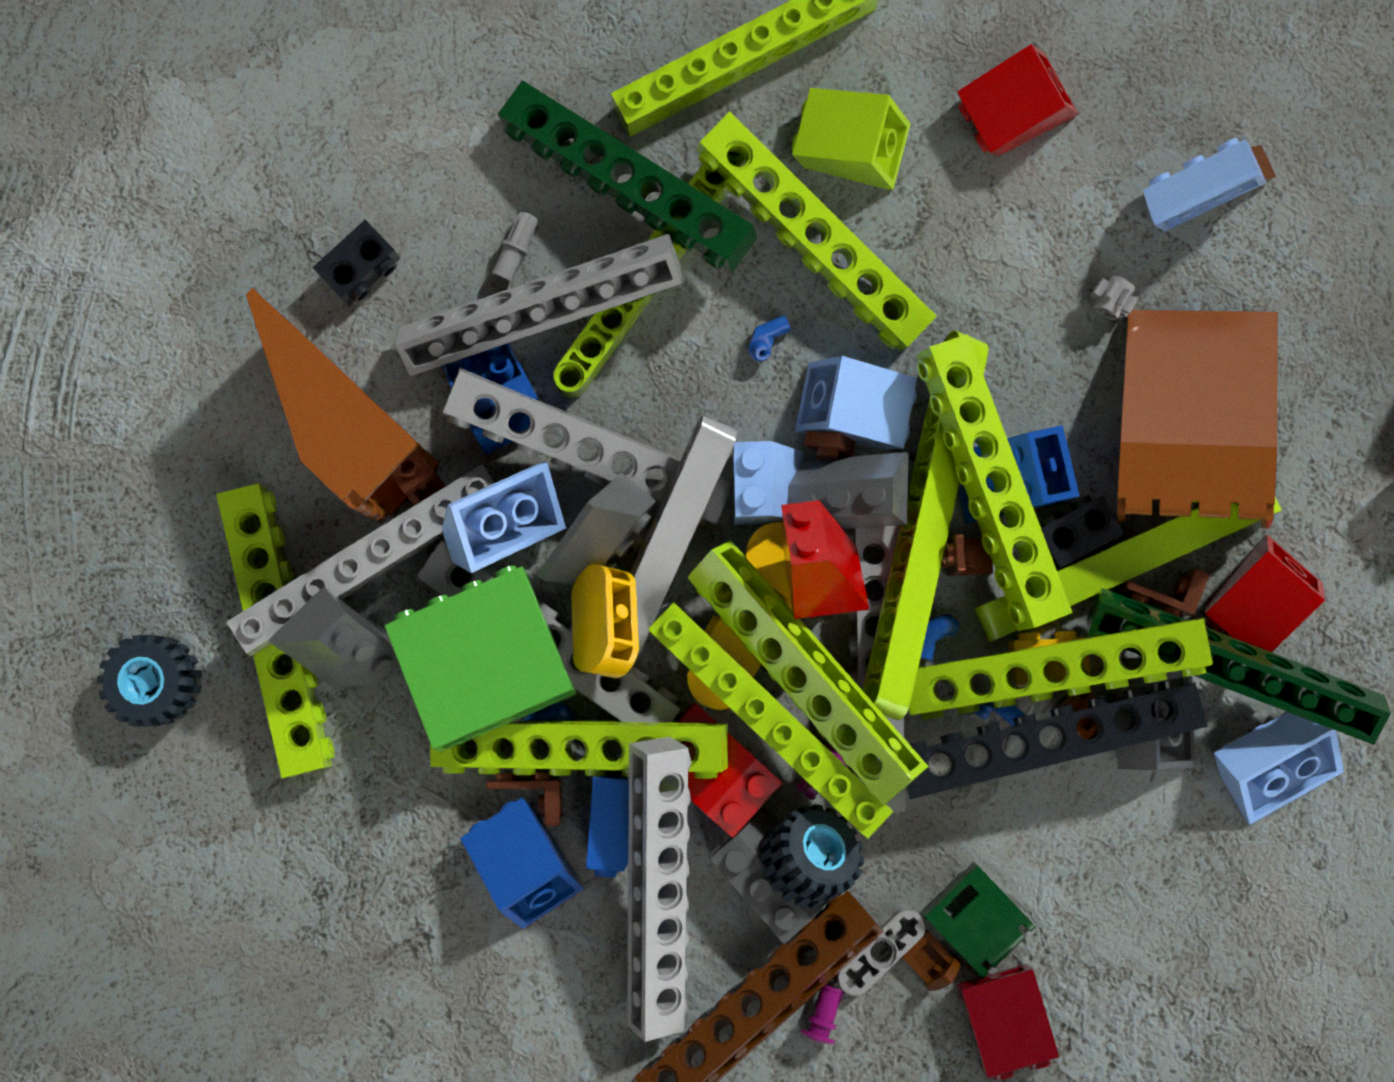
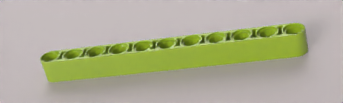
M953 330L945 337L943 342L966 334ZM969 336L984 375L989 351L988 345ZM947 373L949 384L955 387V379ZM930 398L908 490L907 525H900L862 690L885 717L895 720H901L906 715L910 706L960 483L956 476L954 457L943 441V428L939 417L931 409ZM960 408L962 419L968 422L967 412Z

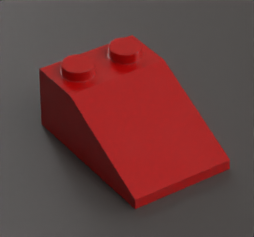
M695 702L677 721V723H717ZM729 733L728 768L726 770L717 772V778L712 779L695 778V772H688L690 800L732 838L782 784L768 768ZM682 741L681 744L688 747L691 760H694L696 756L694 745L688 741Z

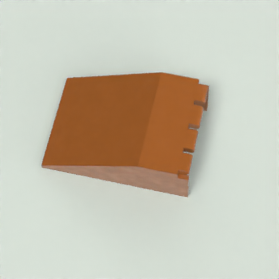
M251 288L246 297L300 461L350 508L375 522H384L387 518V513L392 516L408 499L391 476L398 466L416 448L434 471L439 466L438 461L256 290Z
M1132 310L1128 314L1117 517L1119 523H1126V514L1152 515V501H1160V515L1191 517V503H1199L1198 517L1230 518L1231 504H1238V519H1261V528L1269 529L1274 516L1277 466L1278 312Z

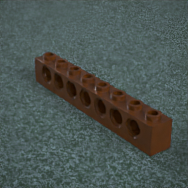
M849 891L843 895L840 894L826 904V911L816 920L812 919L798 932L799 935L789 944L785 943L776 948L770 956L771 960L764 967L751 971L743 979L744 985L734 994L729 993L722 997L716 1003V1010L706 1019L701 1018L694 1022L687 1031L688 1035L678 1044H671L664 1049L659 1056L660 1060L652 1068L640 1071L632 1079V1082H665L666 1078L673 1074L676 1082H719L884 932L883 929ZM842 925L844 932L841 938L836 941H830L829 933L831 929ZM815 950L816 958L814 962L809 966H802L803 955L807 951ZM781 975H787V986L783 990L776 992L774 990L776 979ZM753 1000H759V1011L754 1016L748 1017L747 1007L749 1003ZM731 1024L732 1034L730 1038L725 1042H720V1030L724 1026ZM702 1049L704 1059L699 1066L693 1068L691 1063L692 1056L696 1051Z

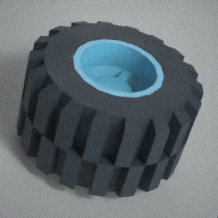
M134 635L132 639L125 638L119 641L120 648L111 647L106 653L110 659L109 661L102 660L99 668L104 669L103 676H97V684H103V690L99 691L98 694L100 699L108 700V703L104 706L108 713L117 712L115 719L118 721L129 722L128 725L134 727L169 725L175 722L174 719H181L188 714L185 708H193L197 700L192 697L194 693L201 692L202 686L196 685V678H202V672L194 668V665L199 663L196 656L187 655L191 649L185 644H178L177 639L159 635Z
M814 804L812 807H809V805L801 806L771 828L766 834L768 838L762 843L761 848L766 852L760 855L761 863L767 864L768 867L763 871L765 877L771 878L773 881L771 887L775 892L780 890L783 893L782 899L787 902L794 899L795 906L803 908L808 904L809 908H817L821 904L825 905L855 884L854 881L862 873L859 867L864 864V856L859 854L863 850L861 841H857L855 838L858 833L854 827L849 828L846 824L848 820L843 815L841 817L836 816V810L829 807L824 811L823 806L819 804Z

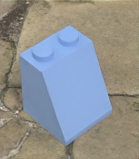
M845 356L809 362L795 432L806 434V431L839 432L856 441L855 444L882 450L902 449L910 433L909 418L911 408L916 401L917 393L915 387L917 378Z
M772 441L734 443L732 451L734 525H766L782 522L781 505L788 504V487L804 461L803 451Z

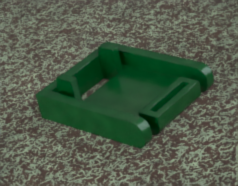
M974 862L921 913L983 979L989 974L986 968L981 965L985 960L995 968L1026 938L1018 929L1021 924L1030 932L1036 928L1027 916ZM969 884L978 893L951 918L943 909Z

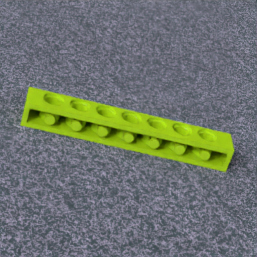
M790 0L612 92L613 109L630 138L876 10L878 0Z
M730 111L699 142L695 151L699 153L698 160L711 172L716 170L725 179V187L738 198L742 196L751 205L750 211L762 223L768 221L777 230L775 234L782 244L790 249L794 247L803 256L801 260L811 272L815 274L820 272L829 281L827 286L834 295L840 299L845 297L854 306L853 312L865 324L871 323L880 331L878 336L886 346L891 349L897 348L899 351L909 347L937 317ZM733 151L740 153L744 158V165L741 167L731 165L727 159V153ZM756 177L765 178L770 184V191L765 193L758 191L754 187L753 179ZM788 202L792 204L796 210V216L794 218L784 217L779 209L780 203ZM812 227L817 229L821 234V243H811L806 238V228ZM832 253H841L846 258V269H838L833 265L831 260ZM859 278H866L871 282L872 292L870 295H865L859 291L857 286ZM885 303H891L896 307L898 312L896 320H890L884 315L883 306Z
M966 334L928 347L915 355L917 358V371L920 378L927 385L930 393L931 409L939 417L943 428V441L954 457L956 476L967 492L970 513L979 524L982 532V545L987 554L991 556L995 567V580L1004 591L1008 602V615L1011 621L1017 626L1018 631L1036 628L1073 613L969 335ZM947 373L955 379V387L949 384ZM960 408L967 412L968 422L962 419ZM973 442L979 445L981 457L974 452ZM986 477H989L994 483L993 492L987 487ZM1000 511L1003 512L1007 518L1006 527L1000 522ZM1013 546L1019 550V562L1013 556ZM1026 581H1029L1032 585V596L1026 591Z
M259 483L216 494L243 611L263 599L262 594L267 586L274 585L276 590H279L294 580L291 564L288 560L284 561L281 547L286 545L285 536L281 526H276L273 512L278 510L275 495L272 491H268L267 487ZM258 515L261 521L260 528L257 532L249 534L246 528L247 521L252 516ZM266 550L269 555V561L264 568L258 569L254 563L255 556L258 552ZM271 643L255 653L253 657L281 779L331 767V759L335 757V751L331 738L325 737L322 723H325L327 720L324 705L321 701L317 702L314 688L318 687V678L293 658L294 665L292 671L287 675L282 674L279 670V661L287 654ZM293 690L298 691L302 697V703L295 711L287 705V696ZM302 725L310 732V740L305 746L299 745L295 739V732Z
M732 541L712 549L687 578L696 587L697 592L710 603L719 614L721 620L735 632L745 648L760 661L770 677L778 682L791 697L794 705L803 711L816 726L819 734L828 740L841 755L844 763L853 769L866 784L869 792L877 797L883 805L893 799L929 767L800 619H794L792 609Z
M674 602L649 627L648 630L867 839L894 812L889 806L883 805L877 797L873 796L867 789V786Z
M1204 618L919 667L909 706L910 715L921 714L922 720L943 717V710L957 708L958 714L979 711V704L993 702L994 708L1016 705L1015 698L1030 696L1031 702L1052 699V692L1067 689L1068 696L1091 692L1090 685L1105 683L1106 690L1129 686L1128 679L1143 677L1144 683L1167 680L1166 673L1182 670L1183 677L1206 673L1205 666L1213 664ZM1173 641L1179 645L1181 657L1177 661L1167 662L1160 657L1159 647L1163 642ZM1135 648L1141 653L1142 663L1139 667L1131 669L1122 663L1121 653L1124 649ZM1089 654L1099 656L1104 663L1102 673L1098 675L1089 674L1083 666L1084 658ZM1050 661H1058L1064 665L1066 675L1063 680L1054 681L1048 677L1046 667ZM1020 667L1027 672L1028 683L1025 687H1017L1012 684L1009 677L1012 668ZM981 673L989 677L991 689L988 693H980L975 689L973 680L976 674ZM941 680H948L953 684L955 693L952 699H944L939 695L937 687Z
M515 720L473 738L478 748L475 756L467 752L466 742L441 753L433 750L430 744V767H443V773L447 774L465 773V767L478 768V774H499L500 768H513V774L533 775L536 774V769H549V775L553 776L571 775L573 769L585 770V776L594 777L607 776L608 770H622V777H629V743L671 737L679 743L688 741L696 749V756L694 760H691L688 772H695V778L712 779L717 778V772H723L728 768V723ZM503 738L508 739L513 745L511 757L504 755L501 751L500 745ZM538 739H543L549 746V754L546 758L540 756L536 751ZM574 739L580 740L585 746L586 751L583 758L576 757L572 752L571 745ZM610 740H615L621 745L622 755L619 759L611 757L607 751V745Z

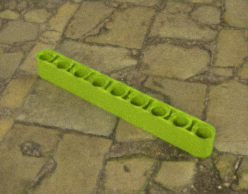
M727 153V159L731 165L736 167L744 165L742 155L733 156ZM701 165L688 184L720 204L729 190L725 187L724 181L717 185L709 183L706 177L713 172ZM681 210L677 212L674 219H684L689 214V211ZM663 229L660 233L654 230L647 241L664 236L667 231ZM672 242L680 260L686 250L676 242ZM656 293L597 312L592 316L554 371L555 384L563 396L576 398L587 390ZM610 314H616L622 318V322L617 328L609 329L603 325L604 319ZM589 343H597L601 346L600 354L594 358L585 357L582 354V350ZM574 371L579 373L581 377L576 386L566 387L562 384V378L567 372Z
M1276 496L1274 514L1282 511ZM1231 504L1230 518L1198 517L1199 508L1191 511V517H1176L1057 572L1068 602L1072 606L1098 594L1101 588L1110 589L1256 523L1261 519H1238V504ZM1028 584L1025 588L1027 593L1032 596L1033 588L1031 584ZM1005 595L975 608L989 642L1018 630L1008 615V602Z

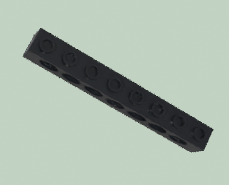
M1183 677L1160 682L1161 690L1147 693L1146 686L1123 691L1125 698L1110 702L1109 695L1086 700L1088 707L1073 711L1072 704L1050 709V717L1038 720L1035 713L1013 718V726L1001 729L998 722L976 727L977 735L963 738L962 731L940 736V744L926 746L925 740L910 743V746L927 765L929 759L934 754H945L949 759V768L945 773L938 775L932 773L928 767L906 787L909 799H914L1206 728L1208 726L1196 682L1184 684ZM1158 699L1165 701L1169 708L1167 717L1161 721L1156 720L1151 714V706ZM1121 708L1127 709L1132 716L1130 726L1124 730L1118 729L1114 724V715ZM1084 717L1090 718L1095 724V732L1088 739L1081 738L1076 730L1077 723ZM1047 726L1054 727L1059 735L1058 742L1051 748H1045L1039 740L1041 730ZM1010 735H1016L1022 742L1021 752L1014 757H1008L1002 749L1004 739ZM973 744L981 745L986 752L985 760L977 766L970 765L965 758L967 748Z

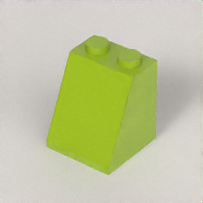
M810 88L807 100L803 102L801 107V123L799 131L795 134L792 141V155L806 169L887 190H894L911 123L890 95Z

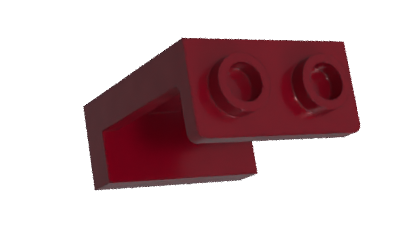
M1028 964L989 974L984 979L979 977L956 984L960 998L964 1002L982 1062L980 1065L987 1078L993 1077L994 1080L1008 1079L1015 1075V1070L1028 1066L1030 1070L1042 1069L1051 1065L1050 1060L1059 1058L1035 973Z

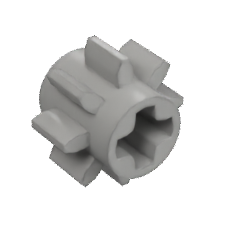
M1112 275L1109 281L1102 278L1090 295L1091 298L1097 300L1093 306L1094 310L1110 320H1117L1120 314L1127 317L1138 301V298L1132 296L1135 290L1134 285L1116 275Z

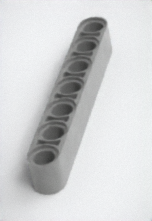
M705 416L699 418L630 572L636 580L638 654L649 634L648 629L658 614L736 440V429Z

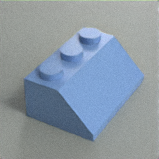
M1237 138L1231 139L1217 147L1218 153L1204 159L1203 155L1197 156L1182 165L1184 170L1170 176L1169 172H1166L1149 181L1150 186L1143 189V193L1154 225L1166 232L1267 183L1247 140L1244 139L1239 142Z
M545 461L448 504L442 526V532L452 562L470 573L566 529L549 467Z
M1285 712L1266 724L1257 726L1252 732L1234 742L1225 744L1214 753L1219 775L1249 825L1344 772L1336 730L1289 712Z

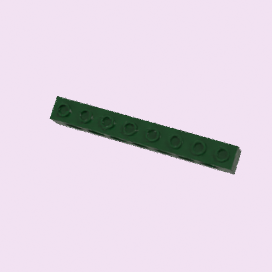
M523 80L497 114L505 126L503 131L511 139L518 143L522 139L532 145L530 147L532 151L544 160H548L550 157L559 162L558 166L573 178H576L578 175L587 180L586 184L594 192L601 196L608 193L616 198L615 203L629 214H633L634 211L645 217L644 222L652 229L660 233L664 229L674 235L673 240L687 251H691L692 248L703 254V260L717 270L724 267L733 273L757 239L753 224ZM546 121L543 127L534 129L537 123ZM574 139L569 146L561 147L565 140ZM603 156L599 163L589 164L594 157ZM631 174L630 179L626 182H617L620 176ZM660 192L657 199L653 201L645 200L650 193ZM681 210L690 211L684 219H674L677 212ZM708 229H719L716 236L712 238L703 237V234Z
M1101 588L1087 620V635L1097 637L1188 620ZM1206 628L1213 664L1205 666L1206 673L1194 675L1195 677L1375 745L1391 715L1385 695ZM1165 641L1159 647V654L1163 660L1175 662L1181 657V649L1177 643ZM1135 648L1125 649L1127 651L1142 656L1141 653Z

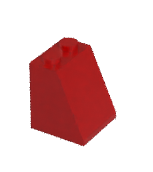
M1033 44L1028 45L957 91L961 102L957 104L961 114L967 122L972 120L978 130L974 134L977 143L983 152L989 151L996 156H1000L1079 115L1046 54Z
M816 500L781 505L784 562L794 619L869 610L857 546L823 504Z
M1266 535L1209 599L1205 606V614L1208 615L1206 618L1207 622L1219 633L1226 631L1235 639L1273 652L1326 600L1322 582L1270 536Z

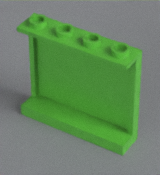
M514 565L505 567L495 573L496 578L484 583L481 580L470 582L461 588V593L449 598L448 595L435 597L427 602L428 607L416 612L413 609L402 611L393 616V622L384 625L433 750L441 753L577 694L530 584V577L523 566L516 568Z

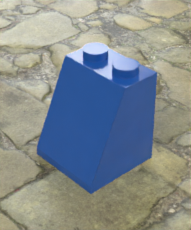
M616 775L593 777L586 869H595V876L617 877V873L624 871L628 865L629 777Z
M523 797L506 803L502 806L499 813L487 821L477 822L469 829L467 834L460 838L498 910L522 929L584 889L535 809Z

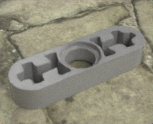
M910 908L896 911L881 926L884 932L837 974L838 982L846 993L854 996L865 993L922 938L925 932V923L919 913ZM905 917L907 920H911L914 917L916 921L913 926L916 931L912 935L907 931L898 938L904 944L898 949L893 939L885 933L891 929L892 933L896 935L902 928L899 923L900 919ZM878 941H885L891 946V955L884 962L875 961L871 957V948ZM864 954L868 963L877 970L871 974L867 968L860 975L863 980L862 984L858 986L853 982L847 985L846 982L849 978L846 972L849 969L855 972L864 965L858 959Z

